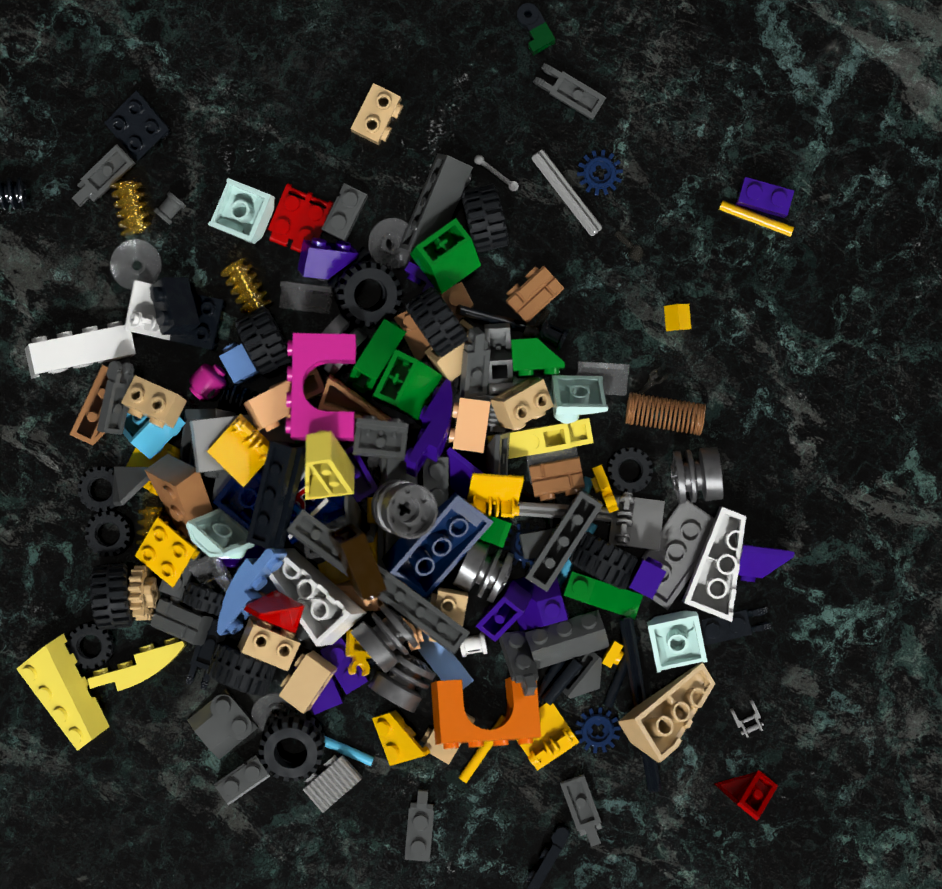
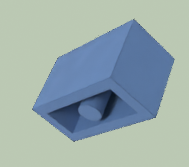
M234 342L222 349L224 354L219 357L235 384L239 385L259 374L243 344L239 345Z

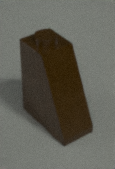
M350 523L328 533L356 594L361 599H376L381 595V592L387 590L364 532Z

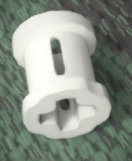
M480 632L479 635L467 636L460 646L462 657L480 652L488 654L486 638L483 632Z

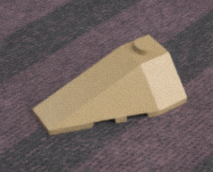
M703 662L699 663L637 705L622 717L618 723L630 743L655 761L661 762L679 747L682 735L687 728H690L693 723L692 718L698 708L703 706L715 682Z

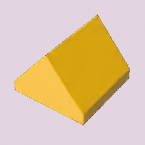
M689 304L664 306L666 331L691 329Z

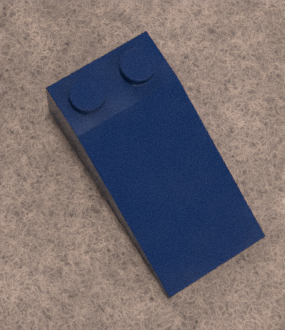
M455 493L438 507L435 525L427 534L414 539L401 537L385 554L382 561L392 575L427 599L494 521Z

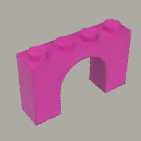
M293 333V340H288V356H292V366H287V382H292V392H287L286 406L291 407V418H286V433H291L290 437L292 440H306L307 434H315L318 431H332L338 441H354V412H329L314 408L304 396V382L308 374L320 365L356 364V334Z

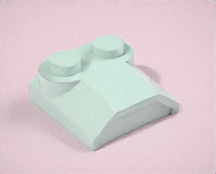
M227 178V184L208 225L255 244L264 235L274 211L275 197Z
M552 375L551 400L554 405L553 413L554 417L561 423L570 424L579 419V415L608 411L603 389V376Z
M223 508L192 519L186 524L191 541L209 557L227 556L231 559H239L245 556L247 549L255 545L246 542L249 531Z
M684 610L660 615L647 622L657 673L675 667L707 662L699 617L696 611Z

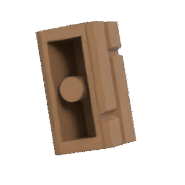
M535 266L525 276L528 280L521 287L516 284L506 293L509 296L506 300L507 304L526 324L564 290V287L544 266L540 269Z
M579 457L529 466L534 497H540V501L555 499V494L564 492L566 497L574 496L580 488L585 489Z

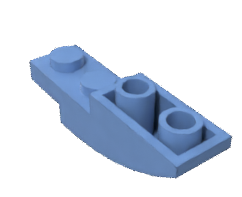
M273 547V549H266L259 558H246L233 577L222 603L217 625V633L220 636L235 635L243 628V622L252 615L244 611L245 606L263 597L258 590H261L267 584V578L272 572H275L282 566V560L288 554L283 548Z

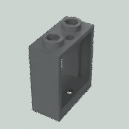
M185 409L184 421L186 424L183 426L179 460L195 467L190 421L236 416V412L221 409ZM225 469L200 472L202 478L203 476L219 478V474H229Z

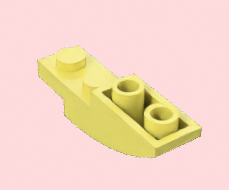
M583 418L570 424L557 423L511 431L509 459L594 443L590 419ZM495 435L487 436L488 444Z
M174 637L164 640V646L155 648L153 643L139 647L140 652L134 654L136 664L133 665L131 660L117 664V670L109 672L108 667L93 671L94 676L87 679L89 687L91 689L115 682L117 691L132 687L166 667L180 654L187 645V642L184 640L179 641V638Z

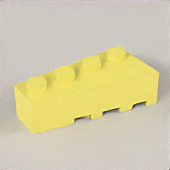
M63 633L16 669L78 751L110 726L96 698L90 696L88 692L89 684L85 676H80L75 666L77 660L73 653L69 654L65 643L68 641Z

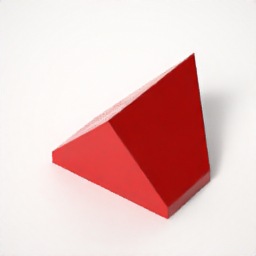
M274 590L246 605L244 611L261 620L296 633L305 605Z
M760 770L714 783L715 786L756 821L760 818L778 787Z

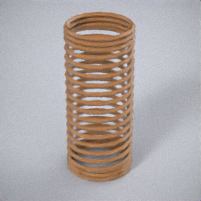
M629 393L625 416L626 424H634L638 404L636 425H638L642 407L640 426H642L647 405L646 427L652 404L649 427H652L656 406L654 428H656L661 405L658 428H661L665 408L664 430L670 406L667 430H670L674 409L672 431H674L679 408L676 427L678 432L684 407L681 433L684 430L687 409L688 417L685 433H688L693 408L690 434L693 432L694 435H701L705 419V403L700 404L698 402L695 405V402L691 403L688 401L686 404L685 400L677 402L676 399L673 401L670 398L668 401L667 397L665 399L661 397L659 400V397L655 398L654 395L650 398V395L645 396L643 394L641 397L640 393Z

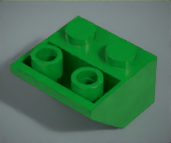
M456 218L417 245L410 253L411 257L440 295L481 266L471 237Z
M538 338L511 340L513 372H518V377L533 376L534 371H543L544 375H556L560 373L559 369L565 368V362Z
M395 349L373 394L374 400L421 421V411L425 405H429L433 392L443 375L421 361Z

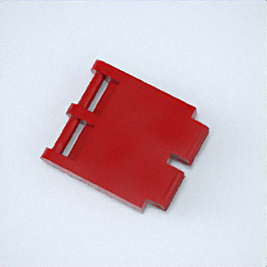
M287 183L268 227V230L272 232L269 240L286 247L289 239H291L293 243L290 249L301 253L303 240L311 241L312 238L321 237L322 227L334 202L323 201L314 197L313 193H304L292 188V185ZM291 192V193L296 194V195H298V196H300V197H303V198H305V200H302V199H300V198H297V197H295V196H292V195H290L289 193ZM313 201V202H315V203H317V204H320V205H322V206H325L326 209L321 208V207H319V206H317V205H314V204H312V203H310V202Z

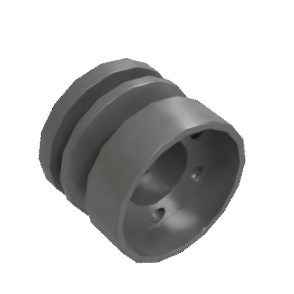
M717 447L700 448L698 460L693 459L691 450H686L685 462H682L680 451H673L671 478L673 490L679 504L686 503V492H689L691 503L696 502L698 490H702L705 501L723 499L722 470Z
M394 479L385 482L376 490L371 502V513L376 524L383 530L400 537L414 539L427 534L435 525L438 507L434 495L427 488L402 479Z
M479 539L467 552L453 586L469 592L473 585L477 583L480 585L478 597L481 598L485 589L488 588L491 591L487 601L493 603L506 585L512 571L514 554L508 552L504 562L498 559L503 549L498 548L491 557L488 555L490 543Z
M383 603L379 607L386 615L383 620L373 612L371 616L376 626L372 628L362 621L351 631V634L386 673L398 663L393 653L396 648L407 655L409 652L402 643L407 640L413 648L418 646L419 643L416 641L412 629L400 615Z
M394 650L393 653L398 663L390 669L389 674L377 671L369 687L392 703L414 713L423 698L414 690L415 687L428 689L430 685L422 680L421 677L433 680L436 674L423 661L409 653L405 655L401 651Z

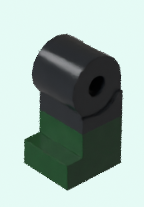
M532 3L522 4L517 11V21L521 27L527 30L532 39L528 43V48L534 56L555 44V37L538 8Z

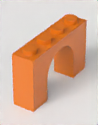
M511 677L505 679L507 699L505 718L495 729L486 730L475 726L465 713L462 680H444L431 683L435 745H443V749L459 748V744L468 743V748L484 747V742H493V746L509 745L508 741L518 740V745L533 744V739L541 737L537 688L534 692L535 695L524 696L520 683H515V681L511 680Z

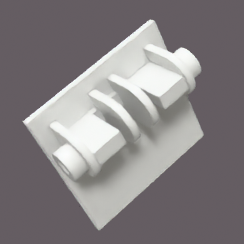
M134 280L124 330L170 340L171 335H161L156 321V312L153 301L150 298L149 289L153 284Z

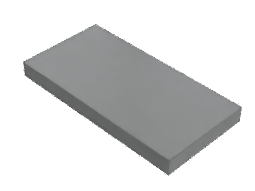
M249 414L243 415L254 426ZM238 416L190 421L196 473L224 470L207 450ZM287 417L279 420L280 426L266 432L265 428L259 431L269 442L286 441L295 444L294 440L290 437L291 433H286Z
M687 499L686 503L677 505L662 527L660 550L647 549L641 559L646 561L649 556L663 564L661 569L665 570L666 574L653 600L667 610L692 576L715 519Z

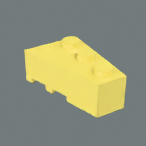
M318 431L315 434H307L305 500L354 494L355 466L332 431Z

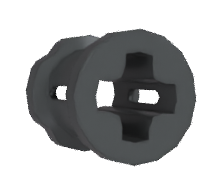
M168 191V197L158 208L155 207L153 211L171 225L172 218L181 208L184 209L186 205Z

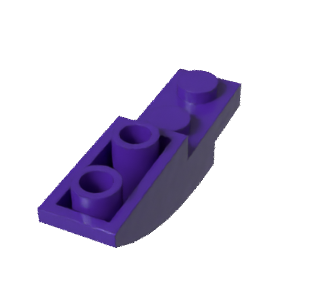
M446 379L441 387H436L432 395V402L429 406L425 405L421 411L422 429L418 434L417 444L414 448H409L404 459L407 462L406 473L413 477L417 476L427 458L437 462L446 445L452 419V387L450 380Z

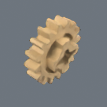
M146 565L134 566V569H131L132 577H129L128 585L130 610H133L132 616L136 618V621L152 620V616L155 613L154 609L157 607L156 602L160 599L157 579L153 576V571Z

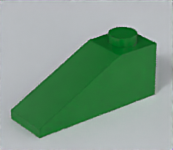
M572 570L563 595L626 617H632V619L636 618L643 595L627 589H618L604 581Z

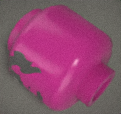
M204 363L190 376L189 383L191 386L189 389L199 400L212 401L227 385L224 378L226 372L217 364L212 366Z

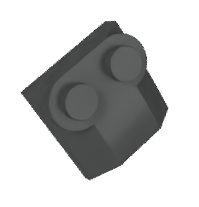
M228 688L224 689L187 720L194 732L218 759H221L259 727Z

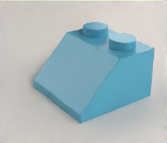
M127 413L123 434L132 445L150 460L160 453L164 445L173 436L177 435L186 424L179 416L174 428L164 425L162 429L149 423L150 418L144 415L139 419Z

